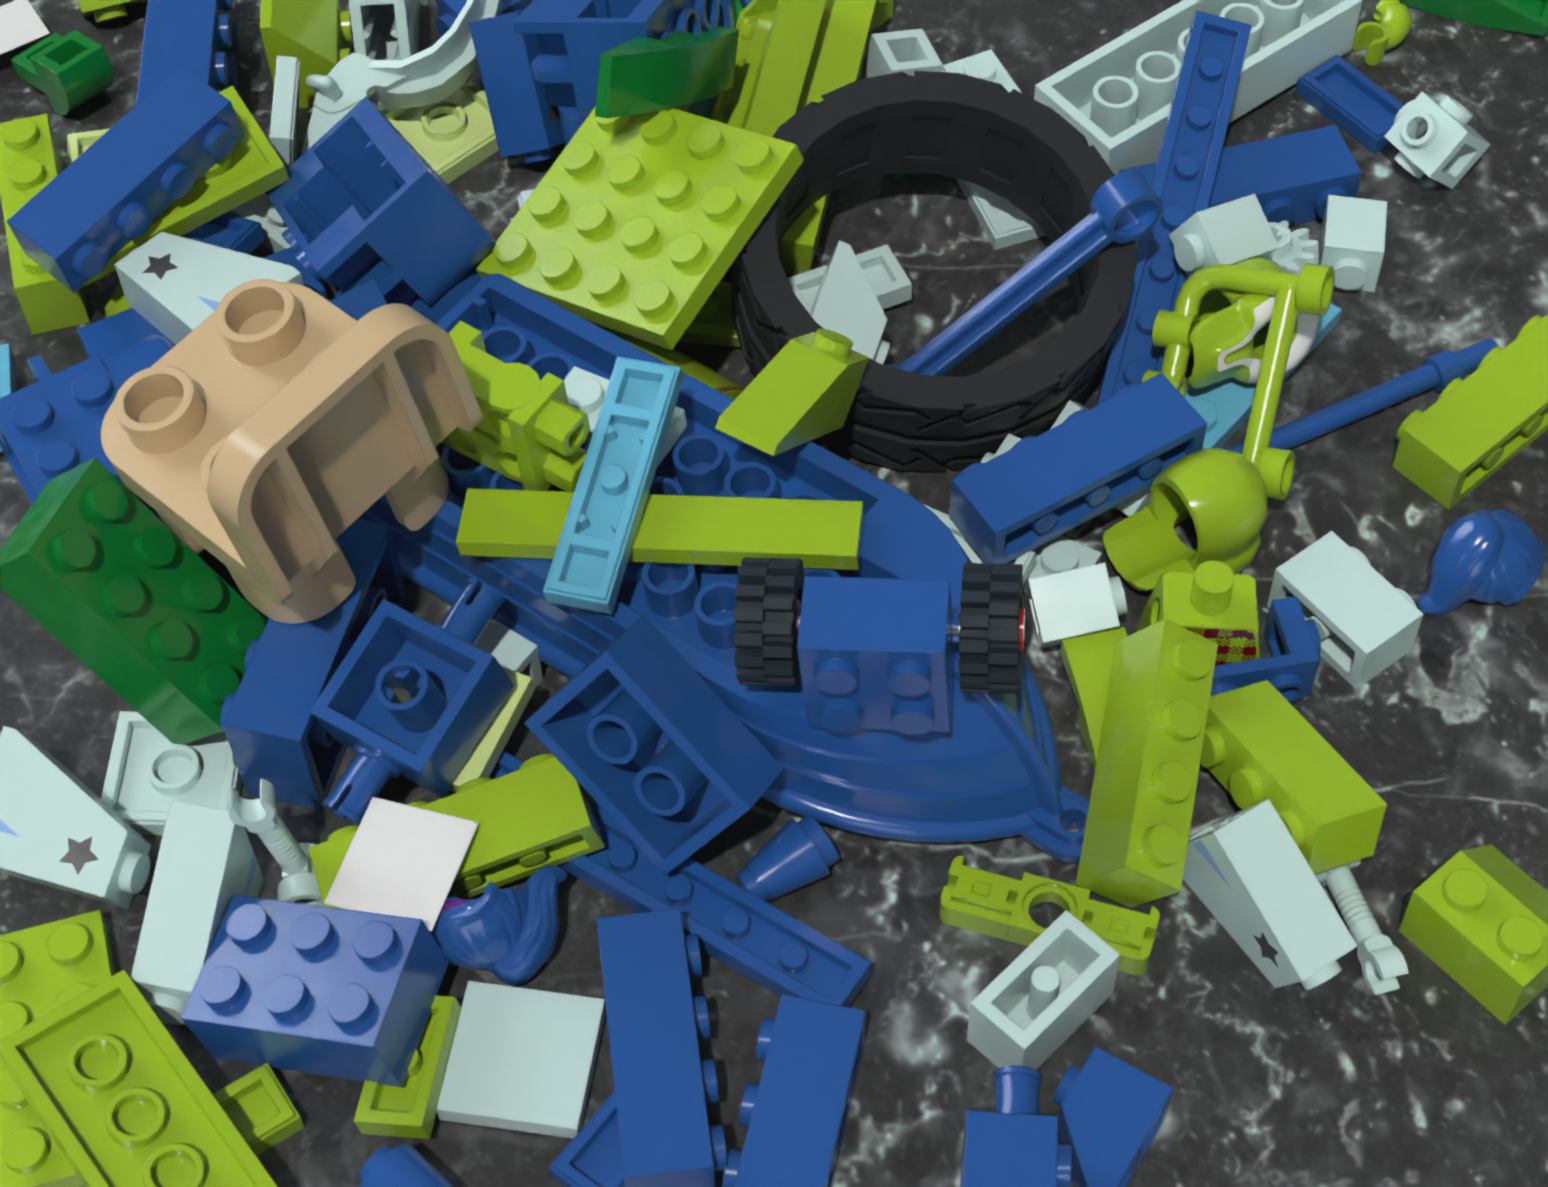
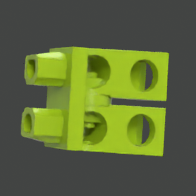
M460 320L448 334L451 336L482 412L483 420L470 432L457 427L441 443L511 480L522 482L524 490L547 491L553 484L566 492H574L587 451L580 446L585 442L590 430L588 415L569 405L564 380L549 372L540 380L537 372L530 366L522 363H504L486 353L482 332Z

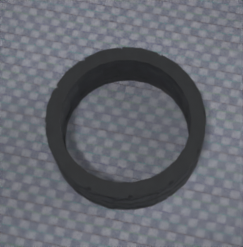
M914 71V76H909L903 72L859 79L822 95L823 101L819 103L810 102L783 123L772 136L797 144L804 161L733 262L732 316L744 360L756 377L791 339L812 332L816 333L817 329H824L816 323L793 293L779 259L778 247L786 231L805 209L832 191L864 178L893 173L940 174L974 183L1007 199L1033 219L1052 243H1054L1091 213L1090 205L1094 194L1115 174L1094 145L1089 147L1086 137L1052 108L1015 89L1008 92L999 83L961 73ZM1135 240L1127 243L1112 241L1070 275L1077 306V318L1061 337L1035 356L1002 370L963 377L920 375L885 366L869 358L844 426L817 439L845 454L849 450L857 459L897 470L946 472V467L962 471L972 464L980 463L987 452L995 454L1008 433L1023 439L1028 436L1037 437L1050 430L1069 400L1083 405L1099 379L1096 376L1104 369L1106 359L1110 353L1113 340L1116 337L1127 306L1137 266Z

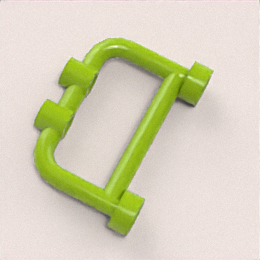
M1306 263L1299 275L1232 264L1208 265L1195 271L1182 284L1175 302L1174 312L1160 310L1154 321L1152 331L1153 345L1166 349L1161 372L1147 370L1141 383L1163 373L1185 398L1187 388L1185 373L1190 352L1193 351L1190 338L1194 328L1200 323L1198 313L1203 297L1209 291L1216 288L1276 296L1242 449V455L1259 470L1267 487L1268 498L1286 499L1292 485L1295 470L1294 452L1269 447L1297 315L1298 313L1317 316L1326 315L1331 304L1335 282V272L1332 266Z

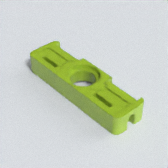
M957 856L951 863L947 886H944L941 894L939 917L947 925L1029 946L1047 929L1037 925L1031 919L1029 914L1031 908L1042 902H1053L1071 913L1121 954L1118 971L1139 976L1147 970L1160 913L1153 906L1149 915L1090 899L1091 889L1024 872L1022 880L965 866L964 856Z

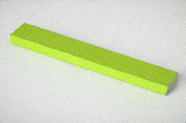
M467 488L456 537V545L460 556L553 559L574 492ZM649 494L628 562L741 566V561L745 557L801 559L804 564L803 568L859 570L864 524L863 501Z

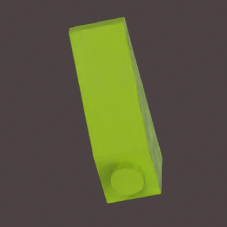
M817 329L816 333L812 332L793 338L719 416L715 429L771 456H776L840 429L844 426L869 357L852 350L853 342L849 338L831 330Z

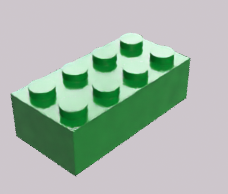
M96 458L50 479L0 549V589L170 742L185 745L222 732L220 715L223 703L230 692H237L245 674L244 663L249 644L254 638H261L268 621Z

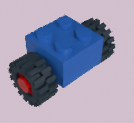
M745 557L741 561V567H739L738 571L739 584H736L735 593L737 607L734 608V621H736V631L734 632L736 651L734 660L735 667H737V680H739L740 685L790 687L799 686V681L802 680L808 727L825 728L837 733H848L857 729L896 730L906 735H922L929 731L950 732L955 664L954 643H959V684L961 692L1019 694L1021 654L1024 650L1025 632L1022 564L965 563L963 565L960 596L961 613H952L950 580L805 576V571H803L804 564L801 559Z

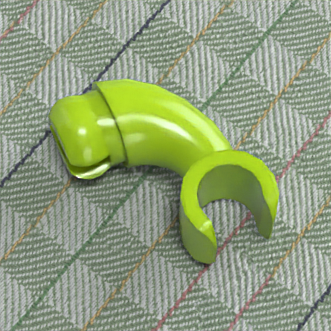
M1399 0L1379 1L1376 5L1378 11L1374 12L1373 15L1376 22H1364L1357 28L1352 50L1357 52L1360 49H1367L1364 62L1369 66L1380 64L1384 58L1385 51L1399 45L1407 37L1411 29V14L1407 6L1401 4Z

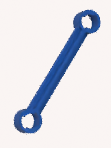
M1126 171L1113 176L1094 194L1090 205L1091 213L900 366H885L920 375H945L1112 241L1127 243L1149 232L1162 215V200L1139 172Z

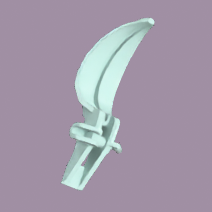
M467 0L451 28L433 46L403 60H373L357 52L341 59L328 75L311 74L307 76L306 85L316 92L313 108L306 113L310 121L301 156L365 97L379 111H395L400 108L425 106L453 96L471 80L472 76L479 69L469 22L501 15L502 0Z

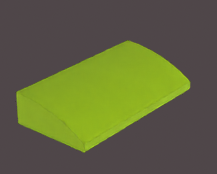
M752 0L740 12L735 28L739 30L733 87L716 95L709 119L772 137L783 123L795 115L827 0Z

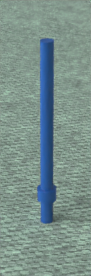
M1488 338L1455 353L1447 349L1423 360L1422 367L1273 429L1269 447L1288 450L1431 388L1434 391L1440 392L1458 377L1463 379L1464 374L1476 370L1483 358L1493 348L1497 347L1498 344L1494 339ZM1244 442L1227 450L1242 454Z

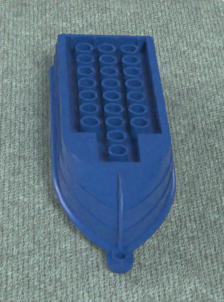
M497 273L482 278L436 323L447 333L460 320L482 332L486 353L504 363L528 365L537 372L540 380L547 372L564 380L574 366L610 380L617 356L669 365L512 279ZM682 372L684 380L676 406L684 409L687 427L656 468L649 494L863 501L864 524L859 570L803 568L805 576L950 580L952 613H961L960 596L963 565L972 562L950 529L935 513L899 488L812 441L776 456H771L715 429L719 416L734 399ZM441 442L436 446V449L448 474L449 490L443 506L430 521L419 530L410 531L397 521L385 494L359 517V519L391 525L402 575L448 604L453 605L464 588L468 577L478 579L481 582L480 588L483 583H486L498 591L505 598V602L497 609L492 619L538 645V658L564 674L568 681L644 615L784 768L761 796V798L803 817L810 814L817 822L843 830L880 838L913 842H973L1021 835L1026 842L1055 859L1067 863H1079L1090 801L1061 785L1057 746L1049 712L1039 685L1023 652L1021 654L1019 694L961 692L959 684V643H954L955 664L950 732L929 731L922 735H906L896 730L857 729L848 733L832 732L825 728L808 727L802 680L799 681V686L797 687L739 684L736 676L737 667H735L734 660L736 646H734V632L736 631L734 608L737 607L735 593L736 584H739L738 571L741 566L628 562L612 614L547 602L543 589L553 559L460 556L456 545V537L467 488L524 490L522 482L511 480ZM582 444L580 447L587 451L589 446ZM552 484L547 491L564 490ZM1068 829H1078V830H1080V831L1070 832V831H1067V830H1068Z

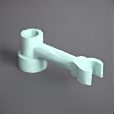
M261 778L260 798L254 800L240 797L237 790L230 786L228 791L230 820L239 826L246 827L251 833H257L282 868L283 880L278 884V900L324 906L308 849L316 844L298 843L278 815L273 784Z
M1361 860L1315 874L1322 886H1328L1342 916H1344L1343 919L1358 945L1357 957L1361 964L1365 983L1374 995L1400 989L1396 976L1408 974L1409 972L1401 951L1393 945L1388 936L1382 934L1350 870L1360 865Z

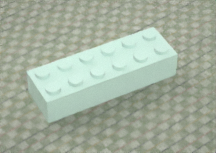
M1182 0L1036 84L1034 100L1052 108L1086 137L1089 147L1094 145L1112 172L1117 175L1121 169L1157 162L1191 22L1196 10L1252 25L1229 124L1296 84L1300 77L1335 55L1341 57L1351 51L1362 0Z

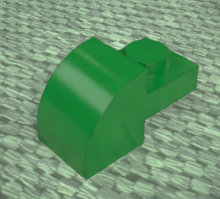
M76 30L64 37L55 32L11 59L19 78L47 94L54 112L60 115H66L111 87L114 80L112 67L104 47Z

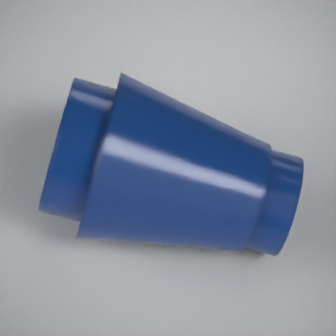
M809 814L799 822L791 818L745 864L744 868L735 873V877L743 889L767 902L830 875L828 867L840 860V856L825 831L814 817Z

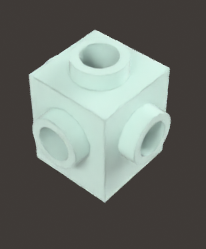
M1423 91L1415 100L1408 102L1399 110L1394 119V125L1384 136L1400 150L1394 159L1405 170L1418 179H1421L1426 174L1429 178L1451 189L1456 186L1491 145L1467 124L1472 119L1473 114L1449 95H1446L1440 102Z

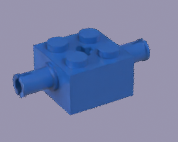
M468 577L464 588L440 625L431 624L383 599L309 711L336 741L351 748L356 754L329 797L325 798L322 803L325 808L341 819L346 820L348 818L350 824L359 827L372 797H378L390 777L398 778L399 775L443 798L514 687L513 682L496 658L474 646L497 609L505 602V598L488 584L483 583L480 588L481 582L478 579Z
M1020 1065L1005 1066L997 1069L994 1075V1084L996 1085L994 1112L966 1111L960 1187H1070L1072 1147L1067 1144H1058V1116L1039 1115L1038 1098L1041 1074L1036 1069Z

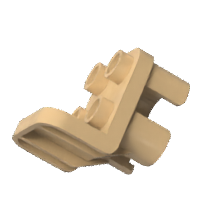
M257 279L245 282L232 289L221 300L214 313L150 368L137 372L124 382L103 419L101 443L106 456L125 486L154 508L162 522L197 555L206 549L225 564L244 597L265 616L281 623L299 624L316 620L328 614L353 591L356 579L336 538L380 497L385 494L397 521L410 531L419 530L438 513L448 494L449 479L436 446L457 427L467 432L472 431L483 420V415L451 336L443 328L412 307L400 303L383 305L370 311L357 321L308 287L290 282Z

